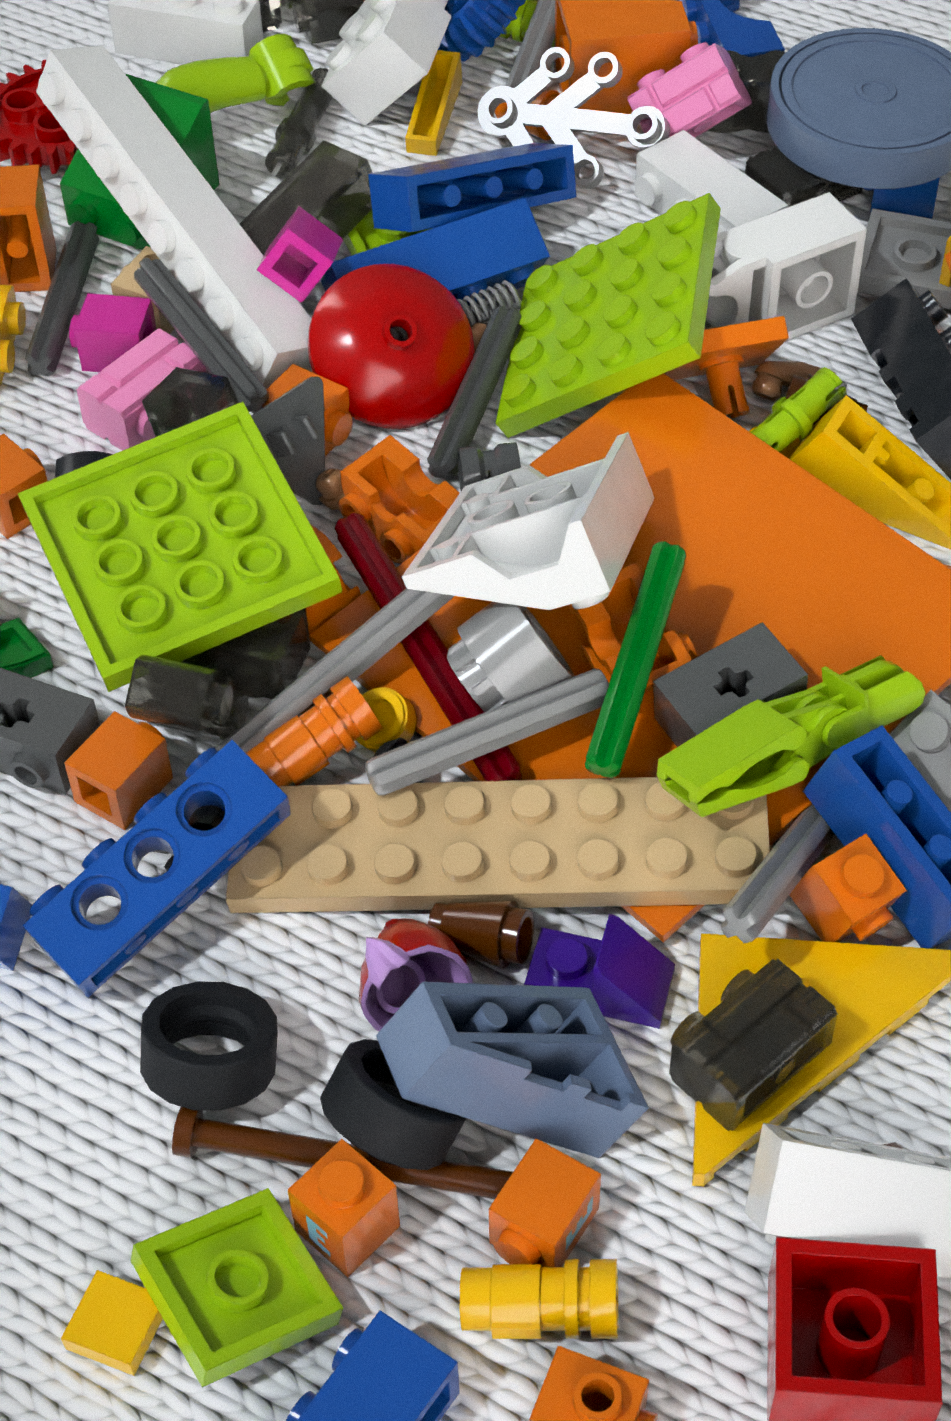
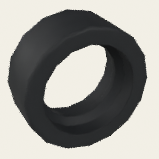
M204 981L173 987L154 998L142 1014L140 1073L149 1089L170 1104L191 1110L218 1111L246 1104L263 1093L275 1075L278 1036L277 1016L265 999L248 988L226 982ZM198 1035H218L236 1040L244 1045V1047L221 1055H199L181 1050L173 1044L182 1039Z
M364 1039L350 1043L320 1096L323 1113L338 1133L355 1147L380 1161L405 1169L428 1170L441 1165L466 1120L465 1117L402 1099L378 1040Z

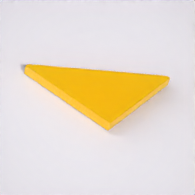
M701 933L692 1186H705L714 1178V1173L742 1150L746 1152L759 1142L763 1123L780 1125L788 1118V1113L815 1091L820 1092L855 1064L859 1060L860 1054L885 1034H892L928 1004L929 998L951 981V950L757 937L752 942L743 943L737 936L727 938L725 935Z

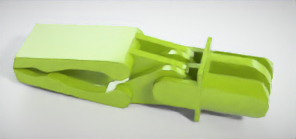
M881 655L840 675L825 666L822 668L823 682L807 690L768 702L757 699L658 759L657 777L664 790L700 817H704L803 781L808 775L809 769L831 755L834 750L881 725L884 727L914 712L923 704L926 692L922 682L908 671L904 672L900 666L885 660Z

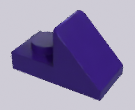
M609 914L602 940L541 927L524 985L590 988L604 1017L660 1029L675 972V963L621 918Z

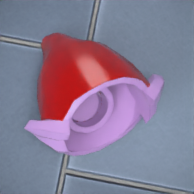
M392 919L386 922L377 938L366 937V955L361 965L359 1002L365 1018L377 1031H380L423 981L473 983L465 957L444 932L433 926L414 919Z

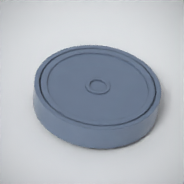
M849 28L810 37L789 49L779 59L774 68L767 109L769 134L778 149L793 163L818 177L839 184L868 189H897L935 180L951 171V52L924 38L888 29Z

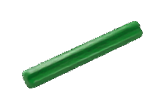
M661 541L652 547L587 751L585 767L593 774L614 778L620 773L685 564L686 552L679 545H671Z

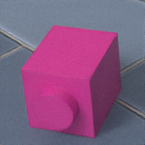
M298 206L267 248L257 271L302 303L334 262L343 238Z
M87 293L80 314L73 315L69 329L70 344L73 348L78 349L82 371L101 372L102 369L156 331L152 301L150 298Z

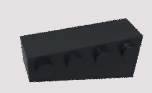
M906 278L851 318L870 356L880 367L879 373L884 383L897 398L894 402L900 413L912 425V428L909 430L913 438L951 480V326L944 330L940 324L948 318V315L932 292L928 290L920 295Z

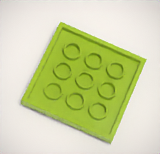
M710 193L690 202H679L658 217L645 223L631 224L617 236L597 245H586L573 256L552 266L543 265L531 273L525 283L519 311L522 316L519 324L522 327L510 353L495 422L508 438L701 358L721 208Z
M244 402L17 493L108 692L342 593L340 578Z

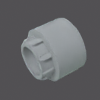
M491 602L457 627L461 640L451 646L447 654V660L454 673L484 712L575 676L556 645L525 606Z

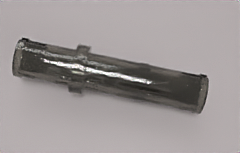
M317 68L311 72L316 83L304 88L291 114L281 121L275 132L276 142L265 158V166L272 173L279 161L281 166L276 174L278 178L286 179L292 177L297 170L301 157L309 153L316 141L315 131L333 98L321 87L328 72L326 68Z

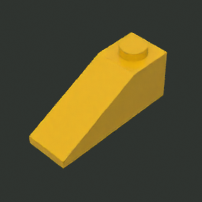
M846 395L813 425L812 432L801 440L790 460L882 523L951 550V483Z

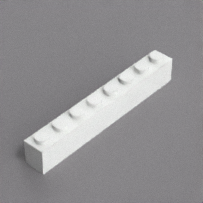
M102 45L50 50L43 73L39 78L37 94L162 263L266 389L292 364L313 372L309 361L307 343L311 317L298 300L257 271L263 254L106 48Z

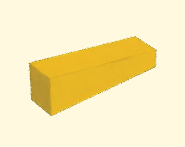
M437 50L428 74L422 78L405 137L407 153L437 156L463 82L460 52Z

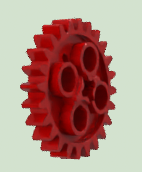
M43 60L41 69L35 70L26 64L23 66V75L19 76L8 72L6 73L8 83L0 82V162L11 159L12 166H21L29 163V165H39L40 168L42 166H49L51 174H56L61 165H70L78 148L36 92L39 78L47 61Z

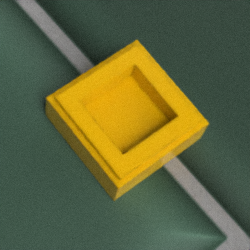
M97 1270L61 1340L66 1350L134 1376L163 1318L146 1288Z

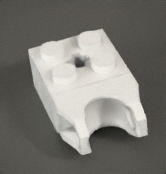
M365 0L359 10L341 28L339 36L343 40L334 48L326 60V64L330 68L321 87L364 126L367 125L428 74L452 17L444 9L448 0Z
M828 192L718 233L705 327L717 328L784 316L789 335L787 340L854 315L867 228Z

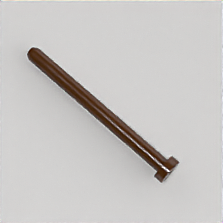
M180 1107L173 1131L172 1153L176 1156L193 1158L197 1149L201 1148L312 1167L338 1141L203 1119V1110H191ZM349 1144L388 1179L404 1184L495 1199L513 1173V1171L443 1160L441 1165L428 1170L405 1169L380 1161L353 1144Z

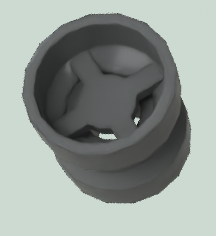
M516 442L501 443L494 450L481 451L476 446L459 447L457 451L460 491H462L464 486L521 468Z

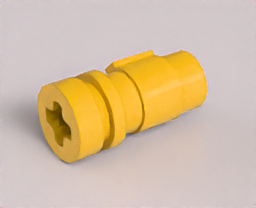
M565 1259L564 1267H542V1264H493L492 1267H462L460 1276L462 1331H491L492 1339H541L543 1331H565L566 1339H580L581 1331H591V1339H618L617 1259H590V1267H580L579 1259Z

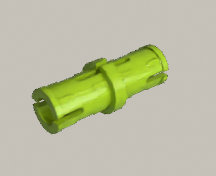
M821 367L805 385L787 400L785 397H781L772 406V413L750 433L778 452H781L797 438L803 440L812 432V424L830 407L846 396V388L840 386L843 382L830 369Z

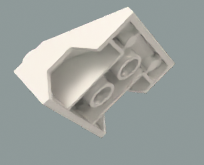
M629 432L616 437L604 459L547 477L532 466L527 465L464 486L403 574L402 579L406 588L552 610L572 604L574 609H584L606 599L655 498Z

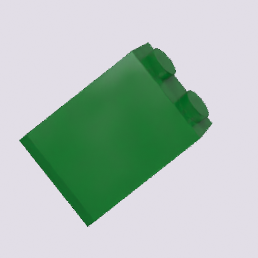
M126 74L212 189L215 190L220 183L209 100ZM78 149L60 182L68 225L71 226L76 221L83 224L91 222L97 227L96 234L140 250H143L146 246L150 247Z

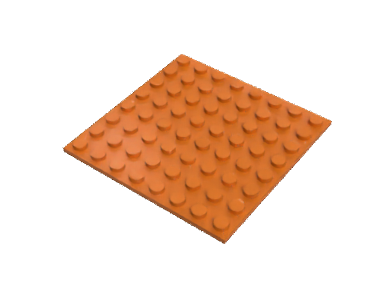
M663 373L626 389L529 464L549 477L604 459L616 437L629 432L655 498L622 568L636 562L644 576L652 547L657 542L665 541L671 545H679L685 550V564L666 626L670 630L675 629L676 633L684 631L692 641L697 657L763 622L808 674L807 689L823 682L822 668L825 666L840 675L880 655L885 660L900 666L904 672L908 671L920 680L926 694L932 690L939 695L951 684V569ZM420 550L396 567L401 576H403ZM365 591L310 634L311 642L327 655L381 610L370 591ZM454 596L428 618L447 650L461 640L457 627L492 601ZM568 605L552 610L527 607L556 645L575 676L592 670L580 644L588 640L586 631L576 613H570ZM401 642L355 679L368 691L374 688L385 687L395 690L408 699L416 712L417 724L415 731L422 737L452 726ZM653 689L644 693L620 773L614 778L657 777L658 759L677 748L654 719ZM601 707L509 744L508 747L520 764L521 780L607 778L593 774L585 767L587 751ZM906 716L884 726V728L890 734ZM829 756L812 766L803 781L767 794L769 846L776 842L788 830L796 818L812 805L804 794L803 789ZM473 760L457 766L473 781H485ZM705 905L621 907L664 943Z

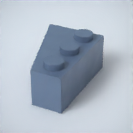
M423 981L376 1035L402 1099L530 1138H537L540 1141L596 1158H600L649 1109L590 988Z

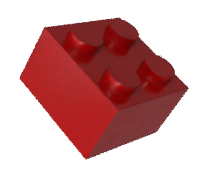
M776 1237L768 1275L767 1421H936L943 1404L936 1249Z

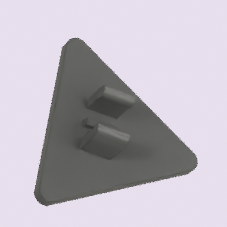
M316 376L304 380L251 415L292 492L312 505H321L322 502L319 498L322 495L316 488V480L325 471L324 388L322 379Z

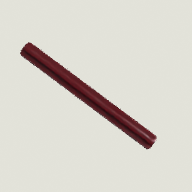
M351 513L347 518L339 519L334 527L337 539L379 608L382 609L406 589L402 576L363 515ZM429 619L401 641V644L451 725L485 713L471 697L447 660L448 650ZM508 745L473 759L485 781L495 782L522 779L520 764Z

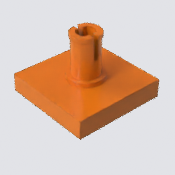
M779 316L705 329L701 358L664 374L673 380L706 375L712 404L715 409L726 416L730 415L731 419L750 413V408L747 406L740 368L760 365L789 338L785 317Z

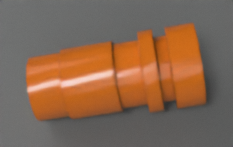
M348 676L329 688L332 693L330 696L324 698L322 694L318 695L312 700L315 705L299 717L296 715L265 736L261 743L246 752L278 787L289 786L293 782L296 786L329 765L328 758L343 748L347 753L356 748L357 745L354 742L356 739L362 737L366 741L383 729L378 718Z

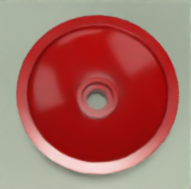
M398 264L369 265L342 276L321 297L314 310L308 329V355L313 373L347 387L349 393L348 411L350 415L358 421L375 427L387 429L410 428L429 422L441 415L452 405L474 357V340L470 323L454 295L428 274ZM394 326L403 328L407 333L408 340L398 341L394 339L390 333V328Z

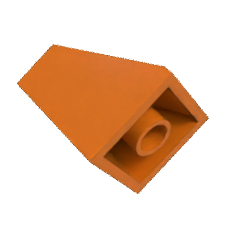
M555 0V47L564 49L574 61L572 76L565 82L558 83L561 94L589 72V63L598 53H611L621 63L623 69L622 77L616 85L603 88L578 109L631 114L633 110L627 99L629 95L639 90L637 86L638 81L656 70L663 69L665 73L682 63L681 55L689 48L698 44L695 21H688L682 1ZM564 58L554 60L555 73L563 68ZM613 63L603 64L599 68L598 77L604 78L610 75L613 70Z

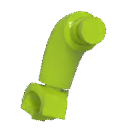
M276 34L255 44L250 49L249 56L210 58L182 64L167 70L155 83L208 99L210 113L230 106L261 101L263 99L267 104L284 106L290 100L287 92L295 88L307 87L316 82L311 74L314 68L305 51L295 45L290 35Z

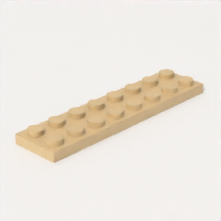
M658 777L510 780L495 782H425L411 784L384 796L377 795L371 784L280 786L279 788L288 796L291 815L229 870L226 902L230 913L432 910L437 902L449 904L454 902L515 900L519 908L728 904L770 852L767 795L700 817L664 790Z

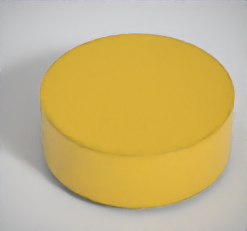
M385 687L374 688L362 695L378 718L383 729L366 741L359 737L356 739L359 744L375 753L380 746L388 741L402 738L408 743L411 740L416 729L417 717L415 709L408 699L395 690Z

